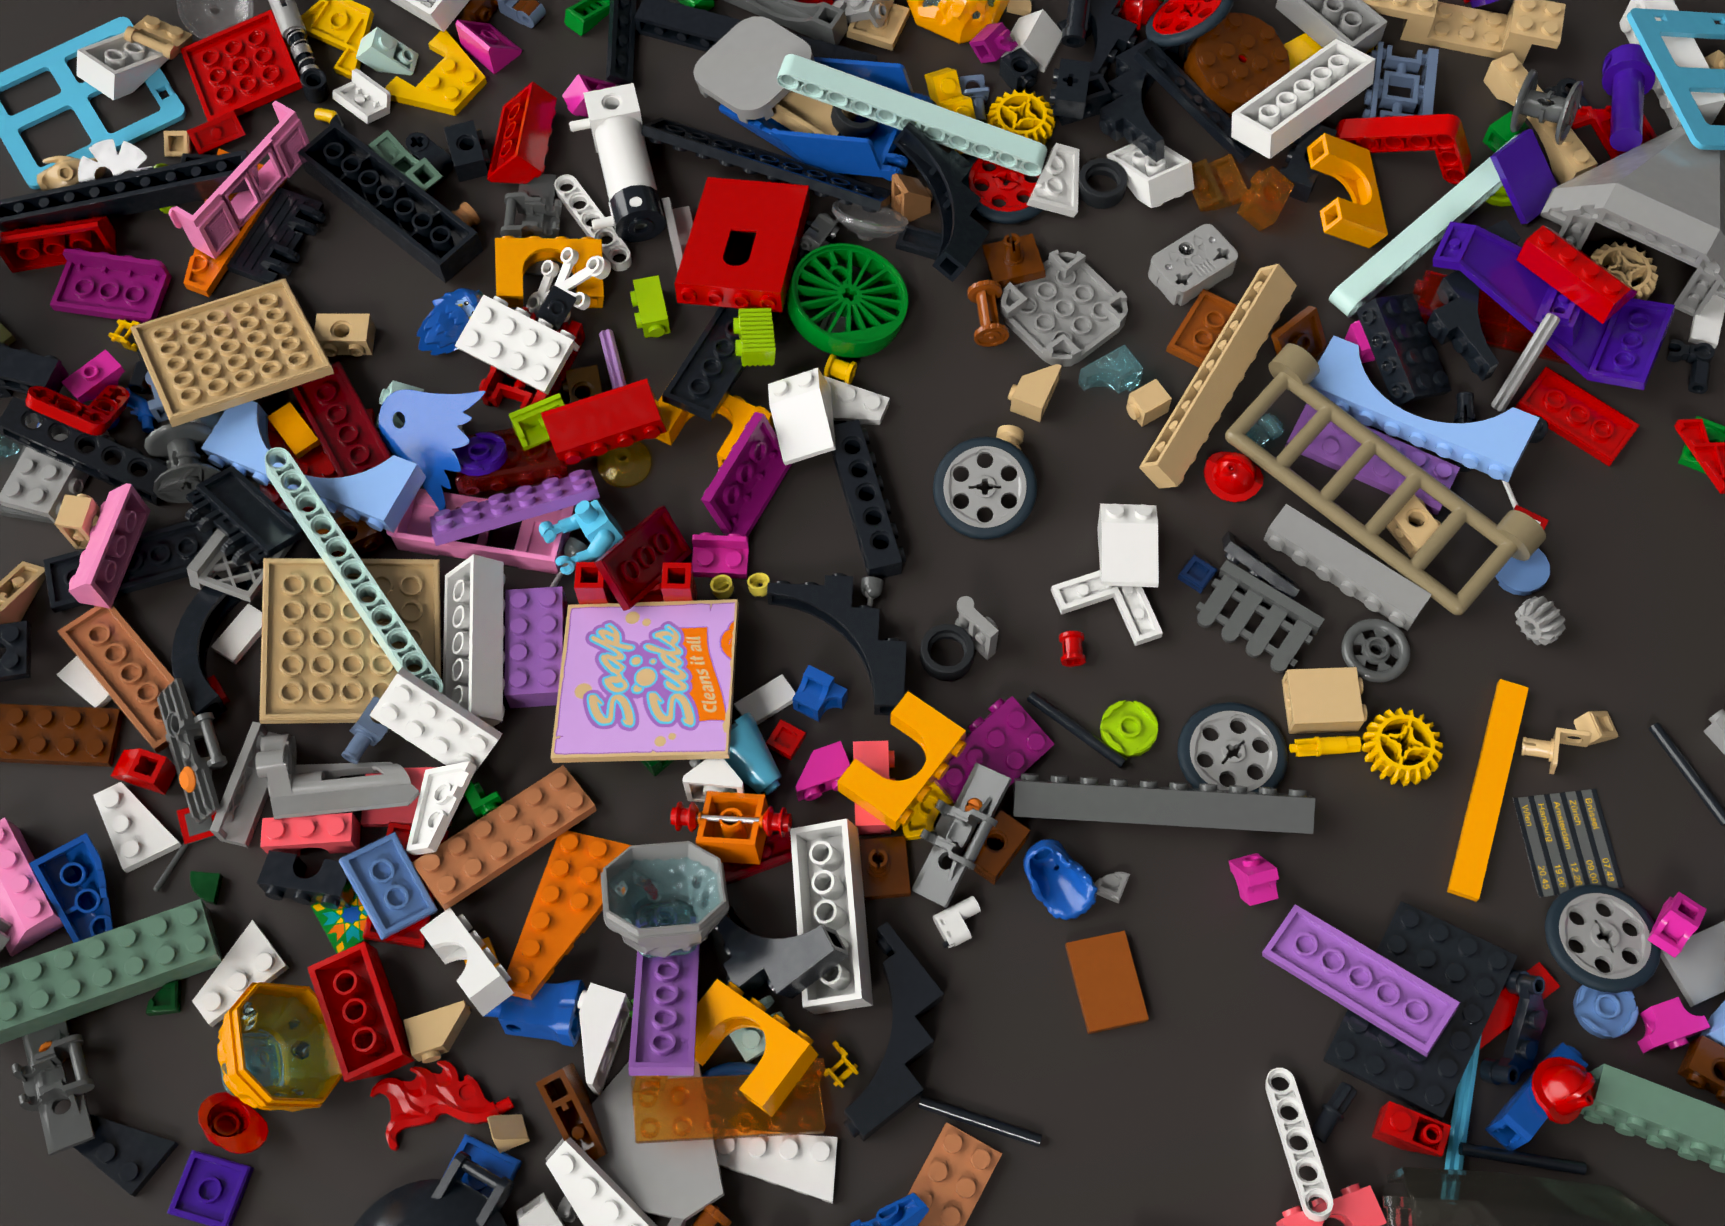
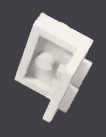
M357 68L352 70V82L333 90L332 99L366 124L390 114V92Z

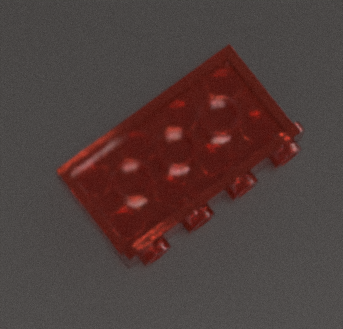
M510 428L489 432L503 438L508 449L506 462L498 470L487 475L468 476L461 472H456L455 484L460 495H475L481 491H501L507 487L519 485L531 486L534 483L543 482L553 477L561 479L568 476V468L565 462L560 461L557 457L551 440L524 451L514 429ZM476 434L466 435V436H469V438H472V437H476Z

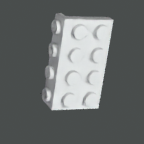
M483 295L455 347L548 395L572 350L578 351L580 348L574 341L576 337L565 330H561L560 333L553 330V325L541 318L538 321L531 319V314L519 307H516L515 310L507 307L509 303L497 296L491 299Z
M401 668L369 715L446 766L470 761L477 766V770L503 734L404 668Z

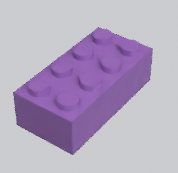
M562 586L505 590L504 696L510 708L557 705L567 618V598Z

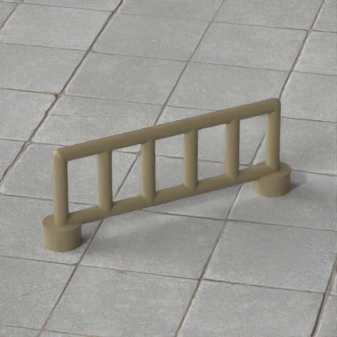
M1286 344L1269 363V371L1274 379L1225 433V439L1228 443L1406 579L1432 594V599L1454 615H1462L1511 557L1521 561L1528 560L1546 539V533L1542 526L1532 517L1521 511L1510 510L1497 525L1309 385L1319 374V365L1309 352L1295 344ZM1287 389L1317 412L1281 453L1274 457L1246 434ZM1331 421L1358 441L1361 446L1323 489L1319 491L1289 467ZM1376 455L1406 477V479L1364 525L1337 505L1334 500L1371 458ZM1419 489H1422L1450 510L1451 513L1410 560L1383 540L1379 534ZM1466 522L1498 547L1456 595L1424 570Z

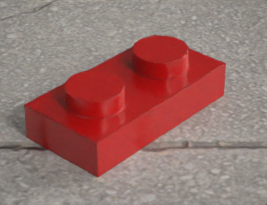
M234 110L186 130L198 154L246 135Z

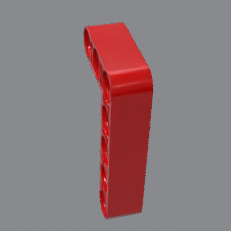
M1453 114L1342 119L1337 125L1335 137L1370 150V153L1435 150L1444 180L1451 184H1459L1467 177L1471 163V153L1460 118Z

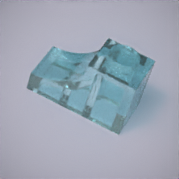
M1123 345L1082 368L1078 384L1084 391L1093 387H1108L1114 389L1119 394L1126 389L1132 390L1139 385L1143 367L1126 345Z

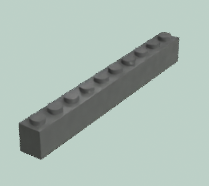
M1021 773V778H1014L1012 808L1014 817L1313 834L1315 798L1307 795V790L1289 789V794L1277 793V788L1259 787V792L1247 791L1246 786L1229 785V790H1218L1216 784L1206 783L1199 784V788H1187L1188 783L1170 782L1169 787L1158 786V781L1140 780V785L1128 784L1127 779L1111 778L1110 783H1098V778L1080 777V781H1068L1069 776L1051 775V780L1039 779V774Z

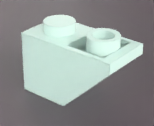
M376 27L361 39L356 59L376 72L412 75L419 54Z

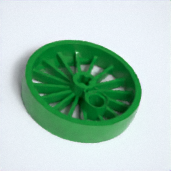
M836 243L821 246L811 251L799 262L789 283L787 308L795 328L809 343L824 352L836 356L857 358L875 354L886 348L894 340L906 317L908 293L901 275L884 257L862 246ZM830 264L831 268L828 270L824 265ZM837 264H847V267L845 268ZM852 265L862 269L853 285ZM815 269L824 279L810 273L809 271ZM866 271L874 275L858 286ZM802 279L818 288L798 285V282ZM878 281H881L885 285L881 287L868 289ZM891 294L893 299L881 298L876 296ZM798 295L821 299L800 302ZM829 306L813 318H809L805 313L806 310ZM879 307L896 309V316ZM834 311L837 313L828 331L816 325ZM841 316L845 317V332L832 333ZM851 316L858 330L851 331ZM874 316L887 323L881 325ZM862 318L871 326V328L865 327Z

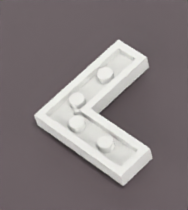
M1100 570L1051 587L1052 595L1061 615L1114 598L1135 646L1162 637L1163 632L1142 587L1101 585Z

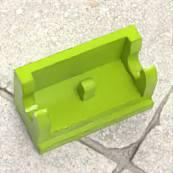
M560 393L509 414L513 429L524 451L550 441L541 413L565 405Z

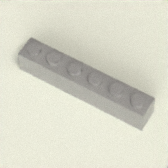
M1288 504L1283 507L1268 527L1264 537V541L1272 549L1285 553L1296 564L1305 566L1315 572L1321 580L1331 582L1339 587L1345 595L1358 599L1369 610L1380 613L1388 618L1390 623L1407 631L1432 595Z

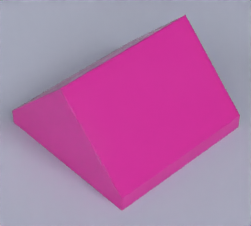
M457 20L455 23L462 48L494 75L522 52V49L490 23Z

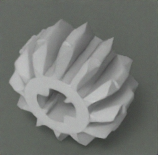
M1534 596L1527 599L1515 612L1517 617L1515 622L1520 626V632L1526 635L1527 640L1532 639L1537 646L1554 642L1566 629L1563 623L1565 618L1559 613L1561 609H1557L1554 606V602H1548L1544 596L1539 598Z

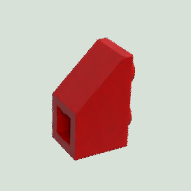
M138 748L123 751L111 777L166 795L177 771L175 765L167 757Z
M1389 1101L1380 1108L1372 1138L1402 1150L1442 1157L1451 1126Z

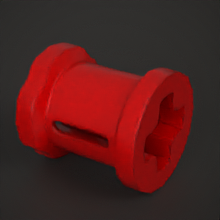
M1066 631L1059 635V642L1062 643L1063 656L1061 657L1063 666L1074 667L1086 663L1082 649V642L1084 641V634L1082 632Z

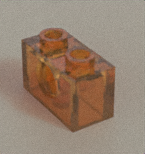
M1273 166L1264 171L1259 170L1250 180L1252 185L1241 197L1240 202L1242 204L1237 211L1241 217L1258 231L1276 222L1294 187V184Z

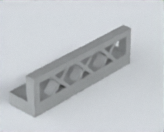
M666 197L662 198L678 272L693 220L689 206L672 209L670 198Z
M252 722L219 805L220 809L217 811L210 831L220 841L247 848L269 795L266 777L259 778L256 771V753L261 751V738L263 736L281 735L268 732L258 722Z

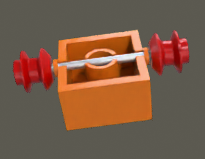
M707 791L702 812L699 811L695 802H692L689 808H684L682 801H679L677 806L672 808L670 816L671 824L675 825L676 831H681L683 826H688L689 831L693 832L699 825L696 837L697 846L721 859V862L760 865L766 835L771 837L773 831H779L780 836L783 838L786 832H790L792 826V815L787 813L786 807H783L780 813H775L772 806L768 807L765 794Z

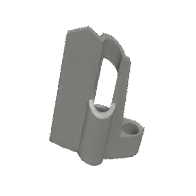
M290 734L263 736L261 738V751L256 753V771L259 778L266 777L274 819L409 806L420 794L419 790L411 784L410 777L405 769L397 763L367 762L358 764L296 765L295 736ZM381 773L379 775L340 778L341 776Z

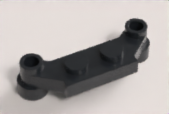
M1512 969L1505 982L1507 991L1510 994L1519 995V1001L1503 1057L1500 1060L1489 1057L1485 1058L1480 1065V1077L1486 1083L1515 1085L1524 1070H1532L1541 1034L1546 1024L1548 1010L1544 1008L1542 997L1545 989L1544 979L1541 976L1530 975L1527 971Z

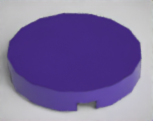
M489 432L476 433V437L469 438L470 442L467 445L453 449L461 466L460 472L468 476L490 474L498 470L508 458V449L503 438Z

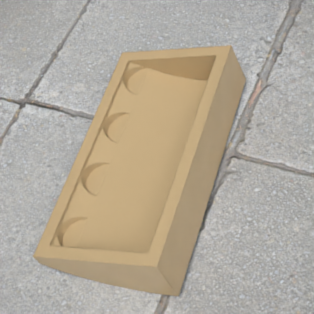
M790 91L772 108L774 116L771 118L793 132L843 136L832 124V105ZM842 109L846 118L851 121L856 119L857 114Z

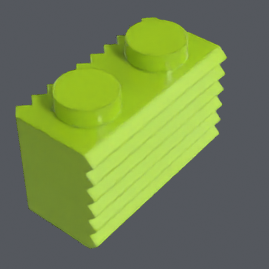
M739 308L738 318H733L734 334H739V340H735L736 356H741L742 366L774 365L776 347L771 308Z

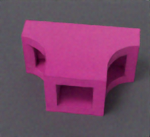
M105 349L63 380L62 384L80 403L94 400L108 385H118V380L125 370Z
M1257 853L1228 860L1230 871L1234 875L1238 886L1240 898L1249 906L1279 898L1276 887V880L1279 879L1277 867Z
M1678 892L1673 898L1670 896L1663 904L1647 940L1675 958L1682 951L1688 939L1699 928L1707 909L1681 892Z
M1679 997L1651 1006L1640 1013L1646 1031L1644 1037L1638 1041V1044L1643 1053L1666 1045L1669 1046L1670 1050L1688 1044L1686 1038L1710 1028V1025L1705 1016L1690 1014L1683 1007Z

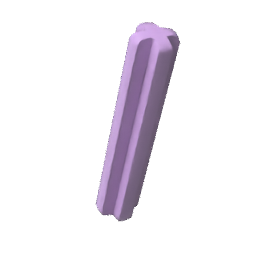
M611 329L602 330L599 333L612 389L625 386L626 381L613 331Z

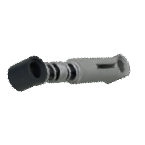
M268 0L282 37L291 46L292 56L298 64L301 84L306 99L315 104L326 101L330 94L326 75L314 64L315 58L313 57L312 49L308 44V40L304 38L307 30L295 0H283L284 3H281L280 0Z

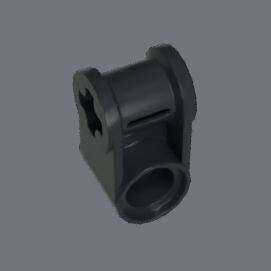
M415 132L406 138V147L410 154L418 160H422L425 157L441 175L454 165L449 154L441 147H438L425 134Z

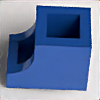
M808 665L803 674L801 684L792 698L793 709L819 722L824 712L828 709H843L848 700L847 689L836 684L833 676Z

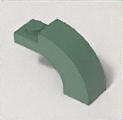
M388 130L368 145L371 150L425 192L443 177L425 157L422 160L413 157Z

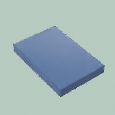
M395 832L339 859L341 867L381 940L437 912V907Z

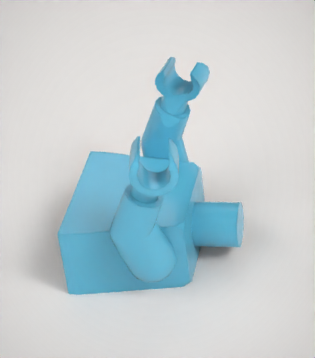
M587 500L581 501L575 507V514L571 517L559 520L554 525L550 521H544L539 525V532L547 544L553 542L557 534L561 532L564 534L579 528L582 529L584 535L590 541L587 550L578 552L572 557L559 556L556 558L555 563L557 566L569 563L567 566L560 568L561 573L569 575L574 571L576 562H595L625 536L617 520L599 500H593L590 503Z

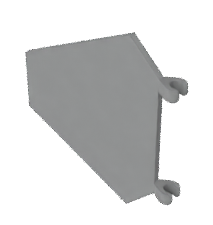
M695 1061L694 1076H629L628 1062L592 1103V1108L608 1152L594 1162L644 1213L671 1218L667 1226H685L688 1219L725 1195L700 1064ZM563 1138L545 1158L546 1161H548L549 1158L556 1152V1150L564 1143ZM564 1196L558 1206L557 1215L565 1222H573L576 1218V1212L566 1196Z

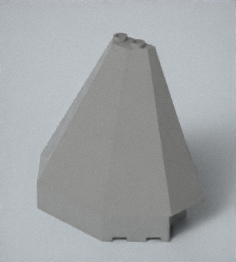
M1680 125L1552 189L1540 216L1561 225L1562 228L1559 235L1580 250L1595 222L1697 268L1674 303L1675 309L1694 317L1701 314L1714 294L1725 299V150H1701L1696 148L1690 142L1683 126Z

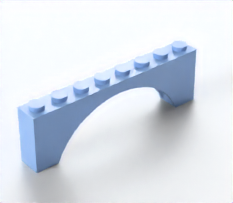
M1337 336L1332 337L1318 362L1320 372L1309 384L1363 425L1382 430L1389 436L1399 437L1416 447H1423L1435 452L1440 457L1450 458L1462 463L1467 468L1479 470L1494 479L1509 482L1539 421V417L1514 407L1496 417L1472 423H1444L1413 415L1386 399L1370 382L1361 364L1359 345Z
M250 401L226 409L201 449L209 456L208 461L216 467L234 466L243 476L249 475L256 482L267 486L268 483L272 484L266 474L265 455L271 449L268 437V415L257 402ZM395 455L372 469L351 476L319 478L305 475L329 512L335 513L340 511L354 522L362 520L377 531L381 532L385 529L394 533L426 479L425 474L416 463ZM275 463L272 466L282 467L284 465L282 463ZM289 485L287 488L294 490L299 488L300 486Z

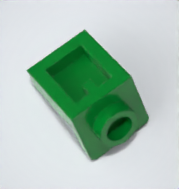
M470 780L464 795L477 819L482 818L503 804L498 791L486 796L479 782L473 784Z

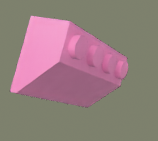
M126 483L110 491L106 501L101 505L98 521L90 531V540L86 550L81 553L79 567L69 583V592L79 603L112 608L151 511L132 484Z
M4 817L0 820V917L11 924V927L4 932L10 936V940L5 946L9 954L14 956L64 925L29 864L35 858L20 829Z

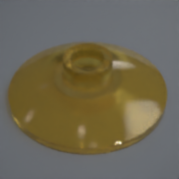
M639 441L634 442L629 447H619L607 451L604 455L598 456L597 468L602 479L608 484L620 488L631 487L642 482L649 474L652 465L648 449ZM621 457H628L624 461L619 460Z

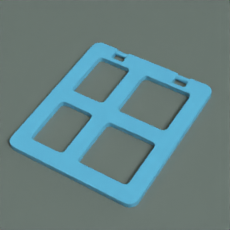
M118 17L0 73V93L45 71L52 73L61 88V92L58 95L13 116L8 115L0 101V138L31 189H41L36 175L56 163L39 167L21 138V132L66 110H74L91 139L89 145L67 155L79 159L82 156L95 158L90 152L89 147L99 141L113 139L116 151H119L123 141L134 144L186 117V110L159 68L145 83L161 107L160 110L121 130L108 133L90 104V100L102 94V92L87 82H77L67 66L69 60L77 57L78 49L124 33L128 26L133 27V24L127 17ZM166 90L170 96L161 99L158 93Z

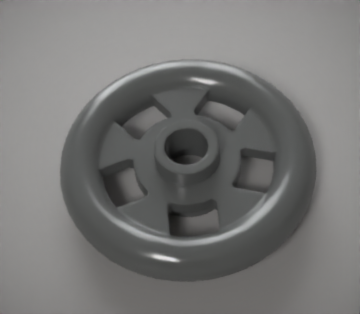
M1380 619L1359 621L1347 630L1342 640V656L1348 667H1357L1358 677L1377 683L1391 681L1400 676L1409 664L1411 653L1406 636L1399 628L1387 621ZM1373 630L1375 637L1365 639L1363 632ZM1389 635L1393 638L1396 645L1390 647L1384 639L1386 636ZM1353 645L1362 646V655H1354ZM1371 649H1377L1380 655L1372 653ZM1390 655L1398 659L1393 667L1385 663ZM1366 661L1378 665L1377 671L1367 669L1365 667Z

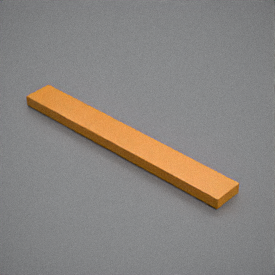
M1502 679L1498 681L1447 889L1448 893L1476 902L1481 894L1529 689L1528 687Z

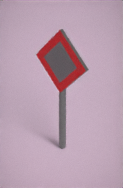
M189 807L177 810L184 842L154 886L153 890L155 892L160 890L189 844L215 837L210 828L216 813L203 823L197 824L191 817Z

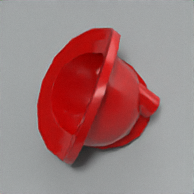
M1125 0L1121 18L1137 24V30H1140V26L1147 25L1150 16L1163 2L1161 0Z
M1218 452L1212 454L1206 460L1203 471L1205 482L1212 493L1222 500L1230 502L1246 501L1256 495L1263 486L1264 477L1261 470L1244 454L1238 452Z
M1551 1057L1538 1064L1532 1076V1091L1536 1102L1545 1111L1549 1120L1557 1124H1569L1578 1117L1584 1107L1593 1104L1592 1087L1595 1083V1078L1591 1073L1586 1072L1584 1066L1574 1060L1564 1057Z

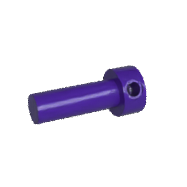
M1625 44L1614 48L1606 55L1603 62V89L1608 95L1612 96L1610 145L1613 149L1621 152H1627L1640 146L1642 143L1644 95L1653 88L1656 81V74L1639 44Z

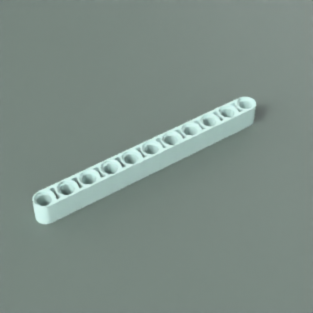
M788 54L783 59L777 76V82L787 90L899 130H903L906 124L910 122L935 143L1028 176H1038L1042 172L1047 148L1040 142L798 55Z
M1520 133L1516 134V135H1515L1513 138H1511L1506 144H1508L1510 141H1512V140H1513L1515 137H1517ZM1489 157L1342 282L1332 292L1329 301L1347 317H1351L1357 312L1359 307L1368 303L1443 238L1450 221L1461 223L1488 200L1489 197L1495 194L1503 184L1491 158Z
M282 447L271 448L265 455L266 474L396 671L399 672L401 668L409 671L407 667L416 664L422 669L417 672H409L443 694L441 678L291 454ZM275 463H283V464H285V465L282 466V467H274V466H272V465L275 464ZM289 485L300 486L299 488L294 490L287 488ZM304 507L314 508V510L310 512H305L301 509H303ZM319 529H327L330 532H328L327 534H319L316 531H318ZM335 551H341L345 553L341 557H335L331 555ZM354 573L358 574L360 577L358 579L351 580L348 579L346 576ZM365 596H371L375 598V600L370 603L364 602L361 599ZM379 619H387L391 623L383 626L379 625L377 621ZM399 641L405 643L406 646L397 649L392 644Z

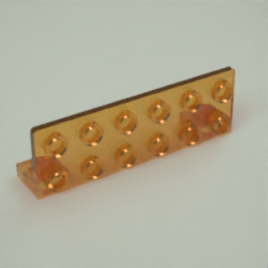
M816 1058L772 1117L749 1101L739 1090L749 1075L668 1079V1076H632L631 1092L635 1142L643 1144L824 1133L826 1126L820 1081L825 1072L824 1058Z

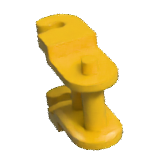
M118 319V328L114 333L110 332L108 336L111 338V341H117L124 348L136 352L138 346L134 343L131 345L127 339L132 333L130 327L140 323L136 321L129 323L126 320ZM124 328L128 329L124 337L120 336Z
M835 1040L832 1044L842 1055L841 1060L831 1069H826L817 1059L813 1063L825 1077L830 1075L835 1082L833 1084L835 1087L839 1085L843 1088L844 1084L842 1082L852 1073L859 1074L856 1070L858 1066L856 1064L852 1065L848 1061V1053ZM845 1063L848 1069L837 1077L834 1071Z

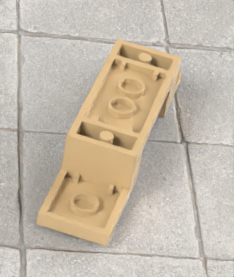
M1362 0L1378 14L1404 19L1400 40L1495 59L1514 53L1521 64L1524 63L1532 44L1554 49L1558 48L1561 41L1566 4L1548 0H1513L1510 10L1506 15L1439 2L1438 0Z

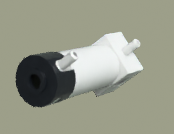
M634 83L585 92L583 94L588 118L571 121L569 125L572 132L591 128L596 153L599 154L611 212L609 217L592 220V227L594 230L614 226L617 236L624 241L643 242L652 239L664 230L666 219L661 198L657 191L645 136H642L641 133L643 124Z

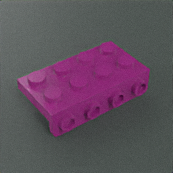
M80 248L64 249L63 256L67 262L50 303L54 311L131 322L136 321L139 323H145L157 318L172 278L164 263L157 259H139L130 255L118 256L107 252L96 253Z
M755 412L750 421L745 425L742 434L732 446L729 455L719 467L716 476L701 498L705 507L725 535L735 533L746 537L749 536L792 465L785 466L783 463L777 436L766 416L762 413Z
M1013 696L1005 701L999 698L988 708L991 713L985 719L980 716L967 727L971 732L965 736L967 744L963 752L958 757L953 756L947 763L949 769L941 780L937 778L934 780L935 784L954 805L976 763L1011 778V785L1014 782V778H1019L1021 773H1024L1054 745L1052 740Z

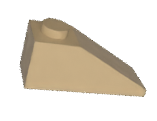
M22 561L0 581V624L21 622L46 578L44 567Z

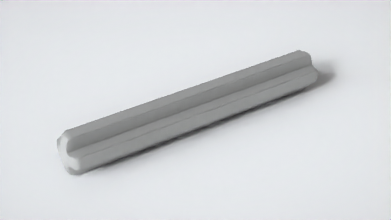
M1552 313L1545 315L1492 401V408L1500 412L1505 411L1559 324L1560 318Z

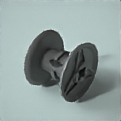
M1531 69L1518 94L1511 118L1510 131L1512 133L1518 132L1527 116L1539 119V123H1544L1545 121L1557 123L1555 141L1558 145H1562L1571 129L1580 104L1583 81H1577L1572 86L1567 98L1556 96L1554 91H1549L1548 93L1536 91L1538 72L1535 69Z
M187 422L175 427L168 424L152 431L145 439L144 448L148 454L154 458L167 461L168 470L161 473L154 481L153 492L158 498L173 503H190L186 499V495L196 490V485L221 472L219 469L211 465L202 464L198 460L201 458V455L205 454L201 447L212 432L210 427L196 422Z

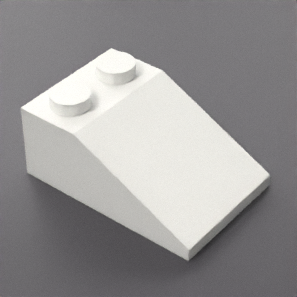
M124 33L78 49L77 76L107 97L116 100L133 93L168 58L164 57L163 53L140 43L126 41Z
M1133 143L1106 155L1108 159L1116 161L1124 168L1127 174L1128 188L1139 201L1150 208L1159 207L1164 202L1181 197L1186 192L1194 189L1192 162L1165 145L1164 158L1158 162H1155L1148 155H1144Z
M818 368L768 384L769 405L785 466L836 450L831 387Z
M1100 503L1097 532L1101 585L1158 587V517L1156 505Z
M590 982L588 990H583L580 995L578 1008L580 1009L586 1083L594 1095L600 1096L628 1023L629 1011H632L633 1007L625 993Z

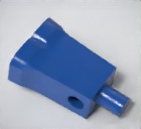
M583 980L544 984L533 1000L510 996L483 1017L498 1018L505 1034L553 1040L562 1045L574 1047L581 1034L578 1001L586 987Z

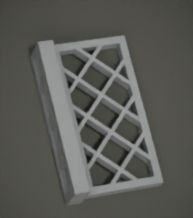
M282 510L297 525H299V523L297 522L292 513ZM217 528L187 567L190 585L200 590L203 586H207L251 602L263 586V568L253 571L250 564L255 562L251 560L243 564L247 565L249 572L232 576L230 569L240 566L234 564L232 560L227 562V556L220 549L222 544L229 540V538ZM293 544L270 558H284ZM224 570L227 571L229 576L220 580L211 578L214 573ZM252 579L253 584L248 591L236 587L235 583Z

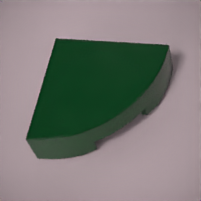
M191 871L190 883L196 895L209 904L217 905L223 876L220 873Z
M175 980L163 985V988L149 1000L146 1014L154 1016L180 1013L181 982Z

